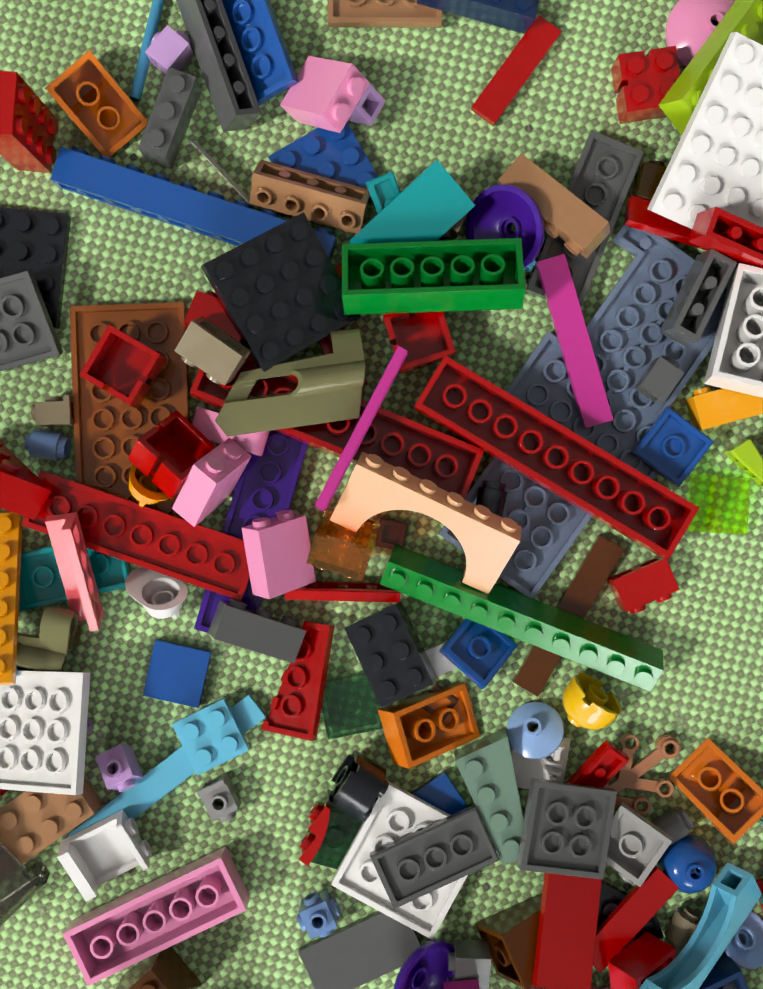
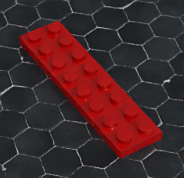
M40 470L38 478L52 492L35 520L24 516L22 526L48 534L45 523L47 516L77 512L87 548L239 601L243 600L250 580L243 539L200 524L193 527L183 518L145 505L140 507L137 502Z

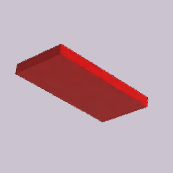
M544 873L532 978L533 986L546 989H591L602 879Z

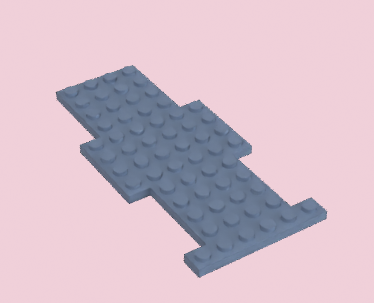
M623 224L612 241L635 258L586 325L613 420L584 429L558 339L549 331L544 335L505 391L649 478L654 479L657 472L631 452L663 410L671 406L713 347L728 283L698 342L683 346L661 334L659 331L695 260L663 237ZM660 356L662 358L669 357L679 364L678 369L684 372V375L666 401L655 404L635 390L634 387L654 359ZM492 457L468 491L465 500L476 504L478 489L482 487L483 480L506 485L505 492L508 493L502 518L506 517L514 520L522 527L520 542L499 577L525 596L534 599L592 516ZM444 525L438 534L464 552L457 537Z

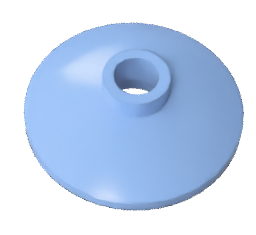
M542 702L523 704L511 714L508 720V741L512 748L525 758L542 759L548 757L559 748L563 740L564 725L558 712L548 704ZM532 723L538 724V729L535 732L528 730L529 725Z
M752 911L724 950L726 955L730 956L736 965L744 969H756L763 966V921Z

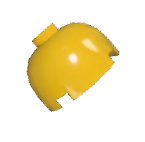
M583 672L578 673L577 676L575 675L565 688L562 697L564 709L568 714V720L574 726L589 730H599L610 725L620 714L622 708L620 702L611 691L606 694L599 688L603 683Z

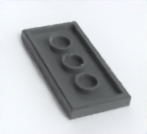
M475 804L370 852V858L394 909L500 860Z
M377 911L334 931L326 937L299 947L298 953L315 989H355L402 967L409 955L422 944L415 930Z

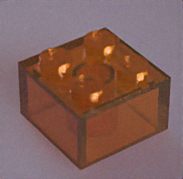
M327 507L316 529L306 563L321 570L342 574L349 579L363 581L380 523L367 519L357 532H354L330 521L334 508Z

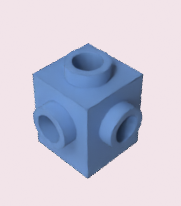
M326 888L319 892H312L301 899L297 919L302 931L307 930L310 939L317 936L323 938L332 934L335 928H337L338 916L341 915L336 899L331 898Z

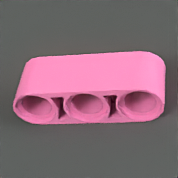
M197 407L192 425L208 440L221 444L228 438H231L246 452L258 456L263 455L270 431L227 437L215 422L219 413Z

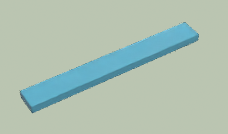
M250 693L231 707L243 734L267 716ZM180 746L144 774L143 778L135 782V787L118 794L68 835L72 836L121 810H124L128 818L132 817L135 819L195 772L183 746Z

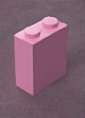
M308 56L297 75L299 82L290 87L280 106L298 123L341 133L370 82L351 63Z
M231 438L225 440L193 464L172 509L195 527L229 499L251 455Z
M282 510L276 513V517L257 518L252 520L253 524L242 527L253 595L272 599L316 582L306 515L295 514L293 510Z

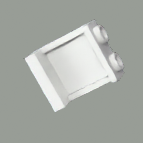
M124 810L60 841L57 858L86 902L97 896L99 885L138 865L141 866L143 871L149 869L150 856H152L151 847L147 840L142 841L138 834L139 831L135 820L132 817L128 818Z

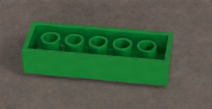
M521 238L342 244V300L344 315L522 309L525 278Z

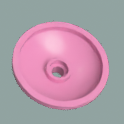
M679 0L668 17L665 36L668 47L676 46L678 63L682 67H687L716 28L711 23V20H715L719 24L736 0Z

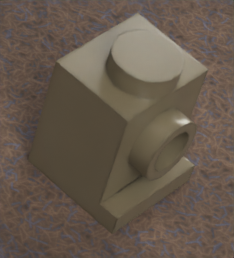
M63 395V401L60 396L44 397L45 402H35L31 406L32 419L37 426H74L73 396Z

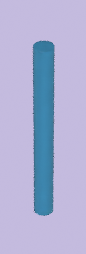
M165 0L152 1L129 95L131 100L137 102L141 100L150 63L145 51L151 45V40L157 33Z

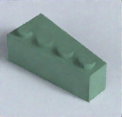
M502 729L454 751V759L503 866L518 860L524 819L506 729Z

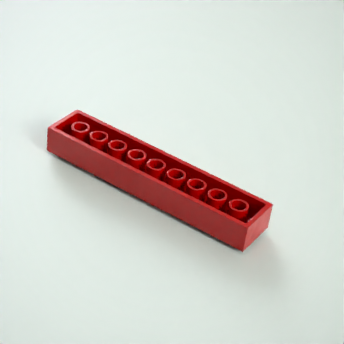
M249 354L234 380L225 386L209 380L206 373L199 368L189 393L193 398L221 409L239 374L259 368L251 354ZM294 375L258 379L248 397L294 391L298 386V379ZM361 400L360 414L357 419L273 431L340 457L369 402ZM380 407L351 462L356 464L362 451L367 454H375L384 462L394 467H402L408 470L411 475L422 480H430L437 487L449 493L455 492L465 500L484 450Z
M446 355L413 408L659 557L668 559L671 557L699 510L698 506Z

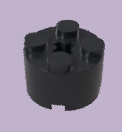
M354 750V757L349 754L331 780L335 782L333 791L327 790L325 800L352 818L360 819L364 822L370 816L373 809L372 804L376 798H381L387 791L389 782L385 780L386 769L359 751Z

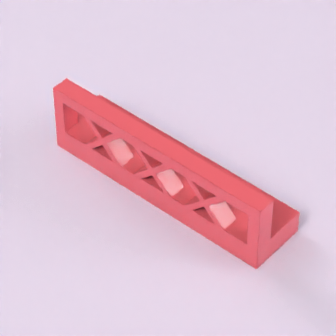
M75 512L47 516L45 523L70 610L78 612V621L87 620L90 631H98L104 610L78 514Z

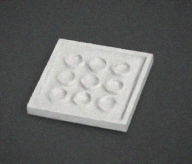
M18 670L16 684L0 685V789L66 795L83 794L90 687L89 672Z
M389 782L385 794L381 798L377 797L372 805L373 809L370 816L361 825L332 878L331 885L433 940L467 876L394 909L370 858V852L450 816V814Z

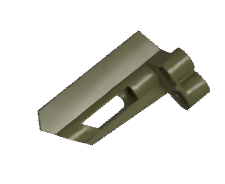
M359 327L330 331L333 353L274 365L265 372L261 368L241 372L226 397L215 422L228 437L359 418L363 383L366 382L365 357ZM294 375L298 379V386L294 391L248 397L258 379Z
M50 606L45 608L43 612L39 636L18 633L17 669L61 672L68 649L75 650L80 641L82 628L81 625L77 624L78 612Z

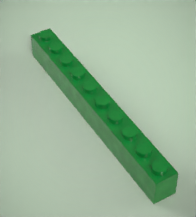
M396 544L380 581V584L650 692L664 671L662 649L497 584H494L489 594H486L462 583L464 571Z

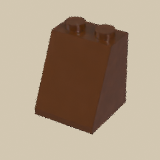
M542 893L475 923L482 941H489L491 962L497 975L523 989H528L532 986Z
M171 946L138 962L122 976L116 989H197L202 983Z

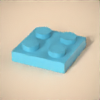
M225 697L172 723L197 776L250 749Z

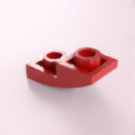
M326 800L322 805L318 802L308 815L310 818L308 830L313 835L309 832L299 844L301 848L299 860L306 866L315 857L327 831L331 804L326 802Z

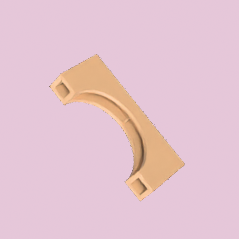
M363 451L330 518V521L357 532L367 519L385 511L410 510L428 515L450 529L461 543L466 556L462 583L486 594H489L518 546L522 527L510 518H502L492 513L485 506L470 503L455 492L449 493L437 487L430 480H422L411 475L408 470L402 467H394L384 462L379 456L367 454Z

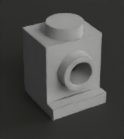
M227 772L201 784L197 791L198 797H201L212 822L220 819L221 823L237 815L236 810L239 809L241 801ZM215 799L223 800L224 805L218 807Z

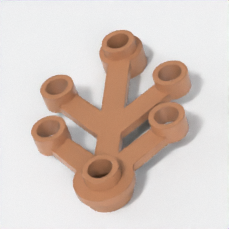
M632 733L623 734L620 738L621 750L627 754L630 760L618 771V778L610 784L608 782L604 788L614 789L617 791V794L625 788L657 792L664 798L670 797L673 794L674 787L668 779L659 778L654 780L639 777L664 758H675L680 752L679 741L670 734L660 735L655 741V750L632 766L633 752L638 749L639 740ZM628 738H633V745L626 747L625 741ZM672 743L674 746L673 750L666 752L665 746ZM667 783L668 789L665 792H661L660 786ZM637 795L634 798L616 796L615 807H619L623 802L640 815H645L651 810L650 801L643 795ZM645 801V807L637 809L638 802Z

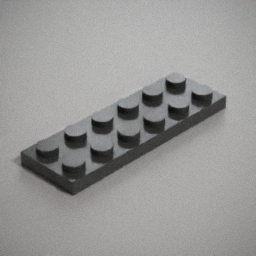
M592 130L588 135L567 189L609 222L610 234L587 259L580 253L577 256L572 254L565 247V241L559 236L553 238L548 234L538 261L565 254L580 307L583 304L644 151ZM535 267L525 291L546 299L537 267Z

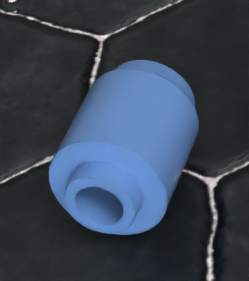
M34 429L31 434L26 436L25 450L29 451L30 457L60 461L61 459L66 460L70 454L71 439L70 437H65L63 433Z

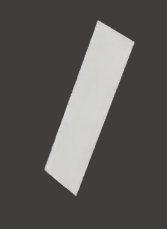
M191 141L234 189L249 202L250 198L202 146Z

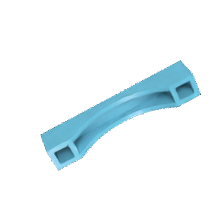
M726 863L712 883L705 910L688 943L668 966L657 974L646 978L639 989L700 988L762 895L753 874L733 864Z

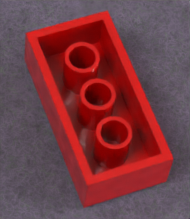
M0 71V155L16 170L51 173L52 164L56 161V149L53 143L54 135L58 134V120L17 72Z

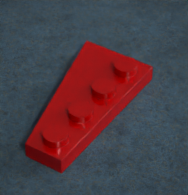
M304 621L302 628L306 630L295 663L290 662L288 669L284 670L281 678L283 682L277 696H274L270 705L272 709L268 719L264 720L261 730L309 741L317 740L335 626Z

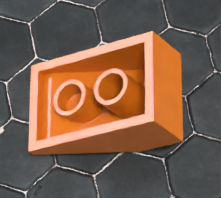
M90 50L45 88L103 156L110 158L147 126L148 120Z
M463 682L444 687L440 691L426 692L405 698L378 709L392 762L404 768L410 769L480 737L466 683ZM450 695L459 699L453 709L446 708L451 702L446 697ZM428 705L435 712L431 715L421 707ZM449 711V715L442 723L443 715Z
M709 738L668 776L669 780L733 846L763 817V789Z

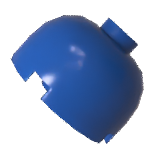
M691 833L670 845L657 862V866L679 887L678 891L688 894L701 892L710 886L717 871L716 857L708 843L701 837Z

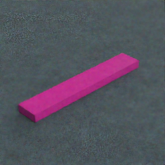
M561 254L536 262L537 271L583 427L585 429L612 421L613 416L566 256Z
M397 347L314 507L326 511L408 354L407 350L402 347Z

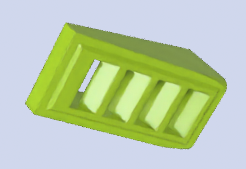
M740 440L723 451L730 460L763 488V457L752 440Z

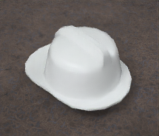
M139 567L127 576L125 582L128 594L143 605L152 617L158 619L168 617L176 619L179 617V610L188 594L187 586L181 580Z

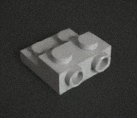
M622 802L613 816L606 866L610 865L617 870L619 876L630 884L635 883L641 887L671 844L673 837Z

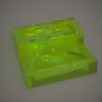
M691 474L689 502L698 506L699 510L690 523L688 531L747 535L750 478Z

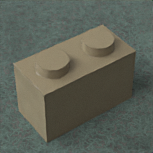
M202 316L191 321L174 350L181 355V359L186 364L200 368L206 373L209 380L224 386L234 380L251 352L250 349Z

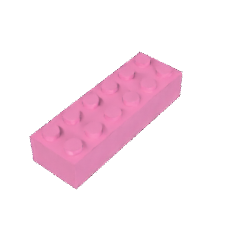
M225 846L73 919L63 932V936L87 986H90L246 911L250 895Z

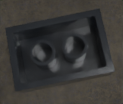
M402 601L344 628L381 708L425 689L438 680Z

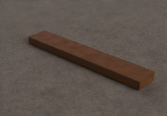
M598 535L556 608L584 619L624 549ZM533 645L513 678V683L538 697L562 656Z

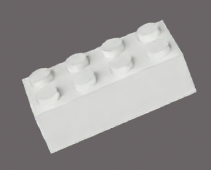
M739 263L732 272L704 384L763 397V268Z

